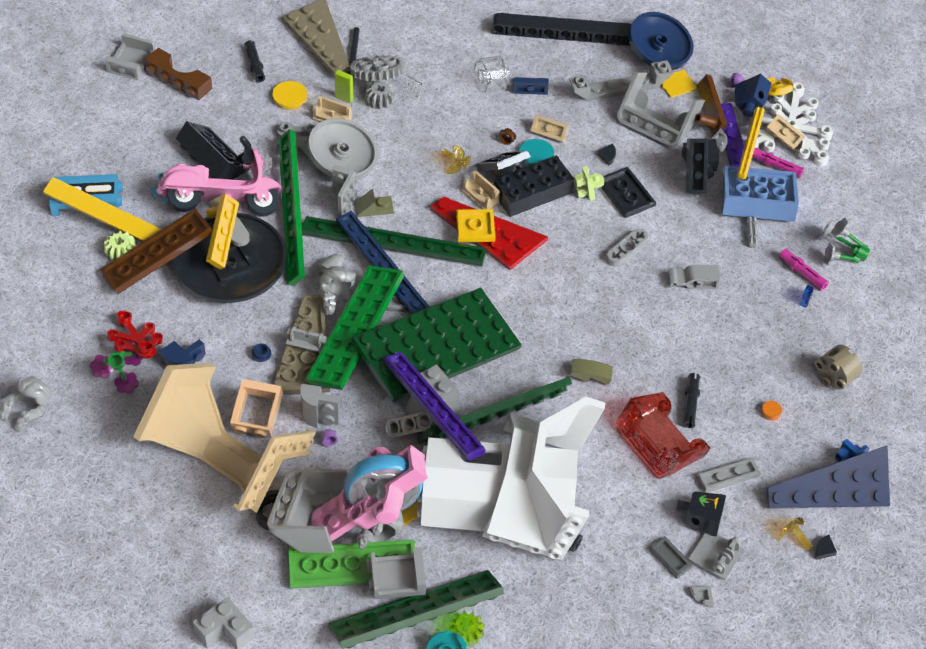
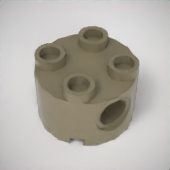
M836 345L815 361V366L821 376V382L826 387L831 386L838 390L844 389L862 373V364L855 353L851 354L849 352L850 348L847 346Z

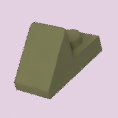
M373 189L355 202L357 217L394 214L391 196L374 197Z

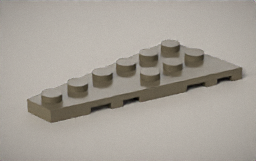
M318 0L282 16L283 22L334 77V73L337 70L345 73L350 71L349 62L326 0Z

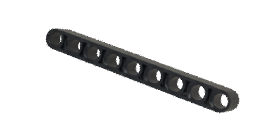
M496 13L492 16L491 32L495 35L530 38L532 36V38L631 46L628 38L630 23Z

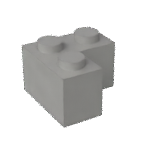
M228 597L192 622L194 634L207 648L224 636L236 649H241L255 639L254 626Z

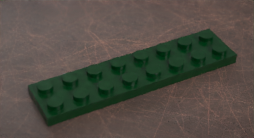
M566 377L458 418L470 430L475 425H478L479 422L481 425L491 422L497 416L499 419L509 415L510 412L524 410L531 404L534 406L544 402L545 399L556 398L568 391L567 387L572 384L570 377ZM436 425L423 431L417 436L419 444L426 442L428 445V438H442L443 436L447 438V436Z
M485 570L426 590V595L408 596L331 622L329 627L341 649L352 648L356 644L373 641L379 636L393 634L397 630L406 627H414L420 622L434 620L438 616L447 613H455L461 608L472 607L485 600H493L497 596L503 595L504 591L502 585L491 572Z

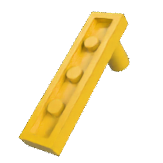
M226 194L220 196L219 205L206 210L208 218H215L206 261L219 269L225 268L239 205V202Z

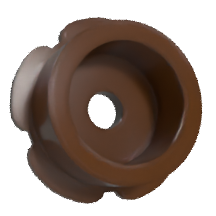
M510 128L502 129L499 133V140L504 145H510L516 139L515 132Z

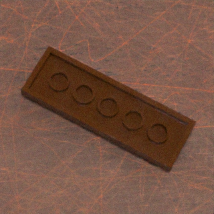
M195 208L100 270L118 295L207 238L213 231Z

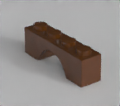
M160 48L154 50L144 59L146 71L150 75H155L162 82L169 83L176 90L185 92L191 98L200 100L213 89L211 77L200 70L179 72L173 69L171 54Z

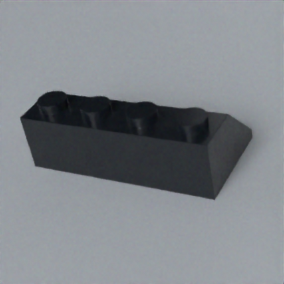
M186 121L175 138L180 143V147L190 153L191 158L209 169L212 179L233 180L249 171L241 167L242 161L237 159L238 155L208 126Z

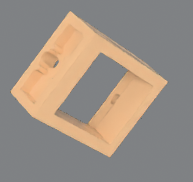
M242 379L230 421L232 429L239 434H246L247 432L259 438L272 437L283 396L281 386ZM248 394L274 399L267 427L240 422Z

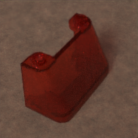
M664 392L631 398L616 421V428L619 434L658 479L669 477L700 460L711 449L701 438L693 439L689 443L671 422L668 415L671 412L672 405Z

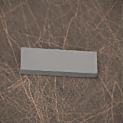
M751 457L697 474V479L704 492L708 493L760 477L761 473Z

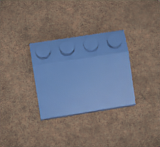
M724 165L722 215L755 216L756 218L795 222L799 205L796 172L749 168L747 177L743 180L737 178L739 167Z

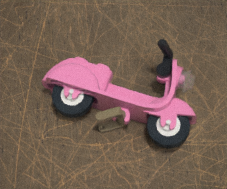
M241 136L239 140L244 146V151L238 155L237 159L242 161L241 167L244 170L251 168L252 180L210 179L209 169L203 165L192 167L185 164H177L162 176L158 184L157 194L167 198L171 206L181 212L195 209L200 201H211L209 203L210 207L219 205L220 196L226 194L237 202L247 201L248 208L255 215L269 216L278 208L279 194L282 191V187L275 180L262 177V170L268 172V168H272V158L269 157V154L261 155V153L257 152L256 148L252 149L251 143L245 136Z

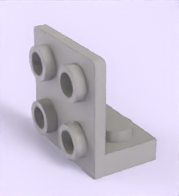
M334 164L332 168L333 193L338 195V217L349 212L351 201H355L357 197V190L355 189L357 179L355 178V170Z

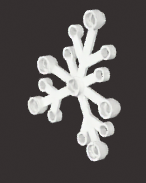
M794 83L793 90L790 92L793 96L791 106L784 100V94L774 95L773 101L776 103L772 105L771 113L776 116L779 114L800 132L817 134L820 139L819 141L804 137L801 141L802 148H800L799 157L807 159L811 151L815 156L814 163L818 166H825L828 163L829 156L826 151L822 150L829 148V140L833 135L832 128L827 125L821 128L803 125L815 120L817 114L811 109H816L819 101L816 98H810L807 104L798 107L799 98L803 96L805 89L803 84ZM782 108L789 114V118L781 111ZM806 112L805 116L796 119V116ZM751 116V117L749 118V124H750V125H751L753 116ZM763 117L761 126L762 124L769 125L773 119ZM760 129L758 133L760 137H757L755 147L758 149V146L765 142L764 150L766 152H773L775 136L769 131Z

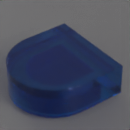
M806 286L800 306L805 308L808 306L814 287Z

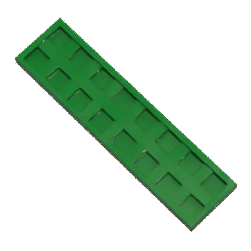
M368 266L306 377L307 384L343 390L361 357L353 345L352 339L377 327L404 277L403 270Z

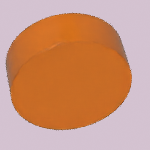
M767 401L763 404L761 413L765 419L774 421L780 418L782 407L776 401Z

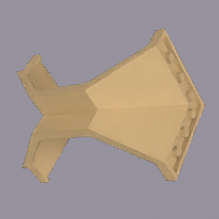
M212 363L166 366L133 437L138 441L151 440L201 459L240 487L243 496L240 502L234 503L233 507L239 511L251 509L257 513L281 463L313 454L307 449L313 444V437L316 432L307 428V431L272 436L263 455L260 456L225 431L210 387V380L217 366Z

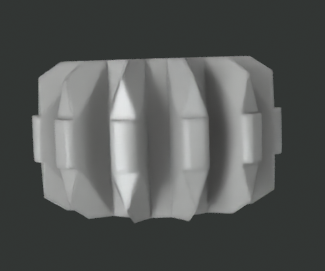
M373 81L372 84L367 86L365 97L368 105L372 104L373 108L377 106L380 109L382 106L388 108V105L394 101L395 91L392 84H388L387 81H378L377 83Z

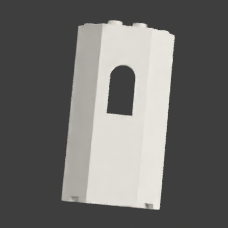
M428 438V446H423L428 479L422 482L423 490L418 497V502L422 503V505L418 504L417 517H421V526L484 531L492 515L503 481L510 444L480 442L486 449L485 455L467 461L449 439ZM544 447L541 464L543 475L562 502L575 506L578 450Z

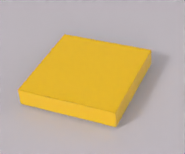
M493 209L456 210L458 242H495Z

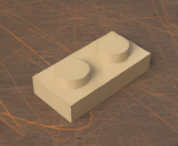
M535 114L530 131L564 142L570 125Z
M779 114L766 127L769 132L791 150H794L805 137Z

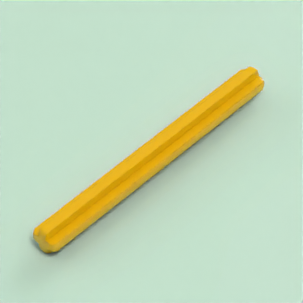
M763 107L755 108L737 172L738 179L744 180L747 177L764 115Z

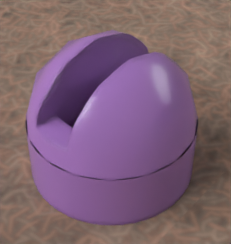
M733 73L729 82L732 87H735V84L745 79L741 74Z
M326 429L321 433V441L324 446L328 447L337 443L338 438L333 430Z

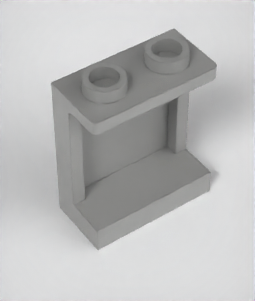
M123 33L121 36L122 44L113 57L107 56L105 59L106 71L139 80L146 69L144 59L155 50L154 42Z
M421 547L413 548V554L375 557V552H371V560H367L368 573H372V578L369 579L370 592L374 591V599L426 595Z

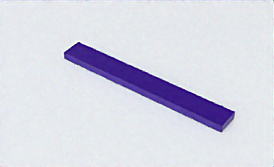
M402 352L384 357V364L467 461L485 455L486 449Z

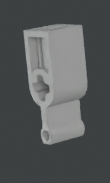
M690 265L685 269L669 268L668 271L670 286L672 287L687 286L688 289H718L720 275L718 265Z

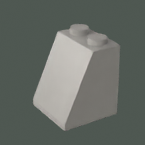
M437 365L421 372L420 374L451 410L460 417L459 390ZM411 395L405 408L406 414L411 415L425 412Z

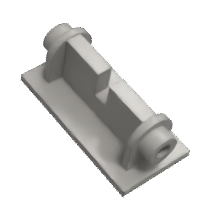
M293 326L287 330V335L289 336L286 345L320 353L329 337L324 336L323 333L305 332V330L297 329Z

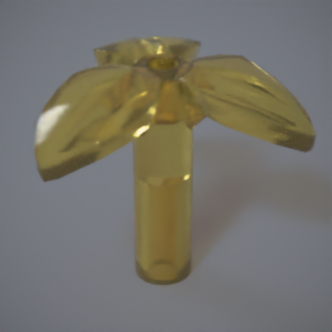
M453 145V153L447 149L442 151L443 156L455 162L448 168L446 174L458 173L461 170V165L467 168L471 162V156L464 158V150L457 145Z
M799 516L793 519L780 532L779 542L790 531L794 533L807 551L813 547V544L799 528V525L805 524L803 517Z

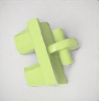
M588 166L582 167L583 173L574 175L577 185L575 186L579 198L588 196L590 200L595 199L594 188L597 189L604 185V177L597 173L590 176Z

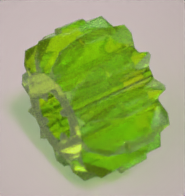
M463 610L462 615L456 612L454 619H450L448 631L461 635L469 648L471 642L477 645L479 639L483 638L485 624L481 622L482 618L480 615L475 616L474 611L467 614Z

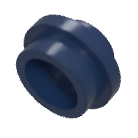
M264 343L257 344L252 350V357L258 362L269 360L272 354L271 349Z

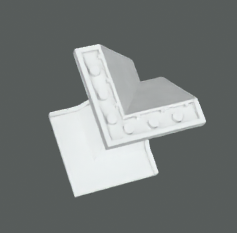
M585 397L542 422L509 413L503 426L504 431L511 433L504 477L492 515L484 528L482 537L488 538L491 541L509 544L512 547L529 550L532 553L546 555L552 559L562 560L586 523L589 511L562 502L543 475L541 464L545 443L563 449L578 450L579 453L603 413L605 402Z

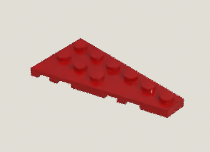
M444 196L431 205V211L456 230V210H477ZM494 216L495 242L473 243L479 247H485L486 253L511 270L548 241V236Z

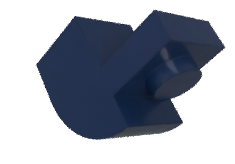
M199 339L184 350L173 341L159 351L160 361L165 367L168 365L195 364V362L201 361L204 355H206L205 344Z

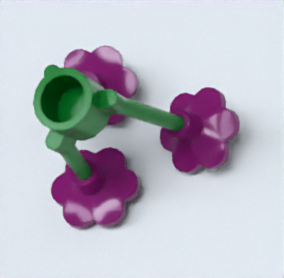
M126 349L120 353H112L110 356L97 355L94 361L90 363V368L93 370L95 377L108 378L111 372L118 370L119 377L114 381L117 391L119 393L126 392L131 394L134 392V388L139 386V381L136 379L135 373L124 372L122 368L125 364L138 366L144 358L138 356L136 352Z

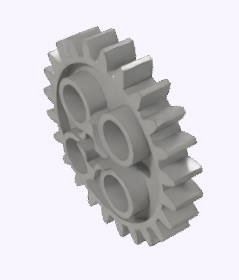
M369 55V57H362V59L353 61L350 66V72L355 78H359V80L365 79V81L370 79L372 81L388 80V78L394 79V76L399 77L400 74L406 72V61L402 57H397V55Z

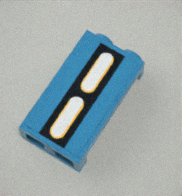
M118 174L54 177L117 208L122 206V195H119V192H123L122 181H119ZM50 197L49 205L52 216H59L60 209H73Z

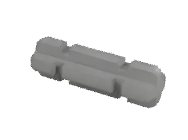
M748 216L746 220L747 245L749 248H756L758 244L757 218L755 216Z

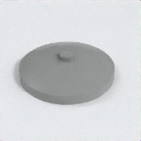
M340 118L324 120L312 129L307 141L310 159L319 170L332 177V168L335 164L355 170V178L357 180L361 179L373 170L378 159V148L371 134L362 126L350 120Z

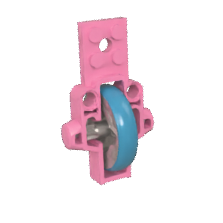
M411 445L396 455H392L385 447L372 449L369 452L368 458L361 460L349 470L344 480V489L341 493L311 513L312 526H326L332 542L356 525L364 530H368L378 523H393L398 519L399 512L411 506L420 496L422 482L428 479L424 461L425 455Z

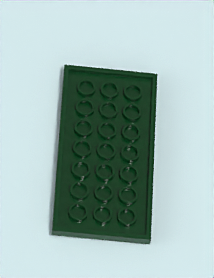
M481 287L355 336L352 339L353 345L392 402L411 394L384 364V357L402 352L419 373L437 365L450 379L515 352L522 346Z

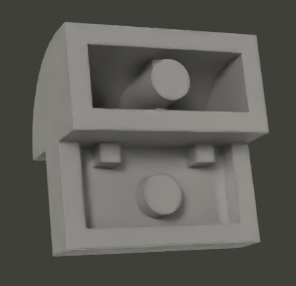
M302 384L300 393L304 421L314 428H318L319 422H323L326 425H339V396L322 394L321 387Z

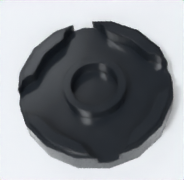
M525 159L503 169L495 170L494 175L499 177L529 166L528 160Z

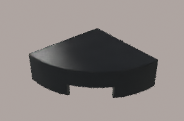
M613 144L598 151V156L608 166L614 162L616 156V148Z
M826 535L819 540L815 550L816 560L836 556L837 551L830 535Z

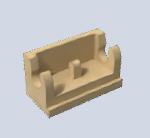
M319 96L317 99L318 105L313 106L312 120L317 122L332 118L350 121L352 119L351 106L326 97Z
M473 171L470 181L467 178L464 179L461 191L481 209H491L499 204L500 191L479 172Z

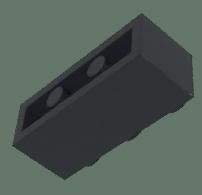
M687 138L686 193L707 194L708 139Z

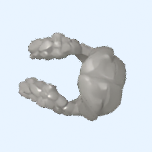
M331 266L324 270L319 279V290L317 293L325 302L324 314H335L336 302L334 294L345 298V307L347 306L353 295L352 287L356 281L355 272L340 266Z
M34 376L20 377L17 381V391L0 400V404H2L0 407V419L8 420L13 402L26 400L35 403L37 408L30 409L29 411L24 410L15 421L14 429L18 432L23 431L31 420L43 416L50 403L51 391L49 386Z
M399 512L398 519L393 523H378L371 527L372 533L363 529L357 536L359 548L363 550L367 543L390 541L394 536L398 535L404 525L402 512Z

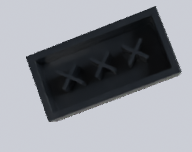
M555 155L494 178L493 186L500 191V204L507 214L512 217L573 193L575 179L559 157Z

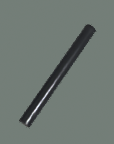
M358 27L353 28L349 58L350 66L353 61H356L360 33V28Z

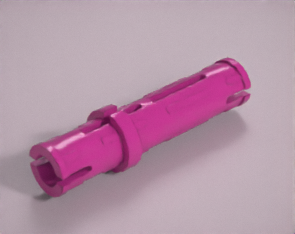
M756 147L754 148L752 158L765 163L766 166L770 165L782 171L796 172V176L798 178L801 177L804 167L776 157L772 152L767 153Z
M787 248L780 253L779 258L791 266L790 269L796 270L821 291L828 286L829 281L806 265L802 258L796 257Z

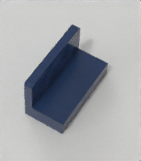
M514 77L513 94L548 95L549 78Z

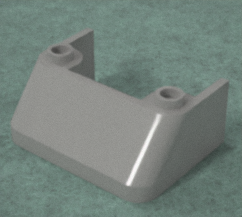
M635 71L617 113L618 120L622 124L668 146L678 145L694 126L695 117L700 113L705 100L694 99L689 111L681 113L677 121H674L647 108L650 98L647 92L641 90L647 73Z
M294 469L289 471L284 477L267 522L270 532L298 552L333 553L334 548L326 526H307L313 507L323 506L332 500L333 496H338L344 489V480L347 475L346 469Z

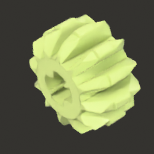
M121 230L117 234L112 232V236H107L106 241H104L105 254L112 261L136 247L133 236H130L128 232L123 234Z

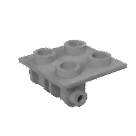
M705 533L688 560L725 580L743 553L744 548L740 547V539L737 537L727 540L718 534L716 537Z

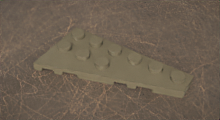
M304 295L294 327L305 330V332L323 333L326 336L323 298L320 295ZM287 345L274 385L281 386L283 395L301 394V385L307 384L306 377L320 353ZM321 387L322 392H330V388Z

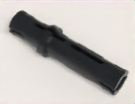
M248 40L245 42L244 47L250 62V71L253 72L254 80L260 83L265 80L263 63L259 59L255 42Z
M695 373L688 375V384L684 393L686 402L682 425L686 428L687 423H689L688 428L691 429L695 427L697 400L700 395L699 382L701 376L697 374L695 378Z

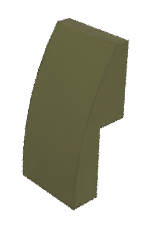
M573 359L571 361V376L585 382L593 378L607 385L612 381L613 366L587 359Z

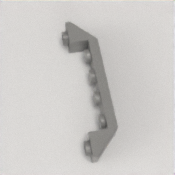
M668 60L651 63L650 73H647L641 90L656 89L673 75ZM583 75L569 78L574 93L588 101L625 95L633 76L590 84L587 76Z

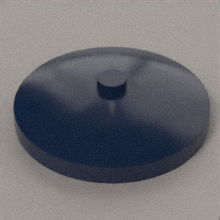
M646 12L636 17L629 28L628 38L633 51L642 61L650 66L651 63L668 60L671 69L677 70L686 65L693 54L694 45L689 31L681 22L670 15L660 12Z

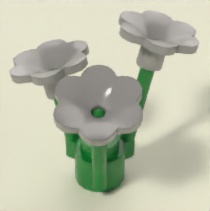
M843 218L841 221H838L832 230L830 229L832 221L829 220L818 240H821L826 235L831 238L834 237L852 248L850 253L853 257L836 252L835 245L830 242L825 249L824 263L829 266L833 259L839 258L852 260L856 263H859L860 260L865 261L870 253V249L847 229L850 224L848 219ZM843 234L845 237L848 236L856 244L847 241L846 239L840 237V235Z

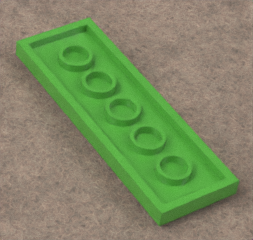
M414 539L367 543L363 550L359 548L358 543L333 545V553H301L293 547L289 548L290 589L369 584L372 573H368L367 560H371V552H375V557L413 554V548H415Z

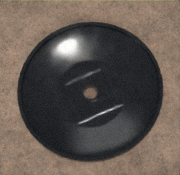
M237 213L236 217L240 219L249 232V242L244 246H235L230 242L226 262L234 261V264H226L225 268L219 269L206 261L211 234L173 259L175 274L180 283L189 292L208 301L236 303L255 298L269 290L279 280L284 271L286 247L279 232L263 219L249 214ZM204 218L213 231L215 218Z

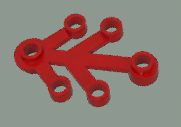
M125 310L119 311L116 314V322L120 327L125 328L129 334L115 329L107 331V339L115 341L114 350L117 352L125 351L126 349L131 350L144 359L153 357L156 354L155 345L163 342V335L155 332V324L152 322L145 323L144 328L138 333L132 325V313ZM149 334H151V339L149 341H144L145 338Z

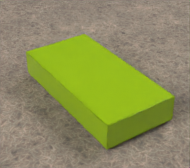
M337 70L334 73L335 98L351 104L353 101V76Z

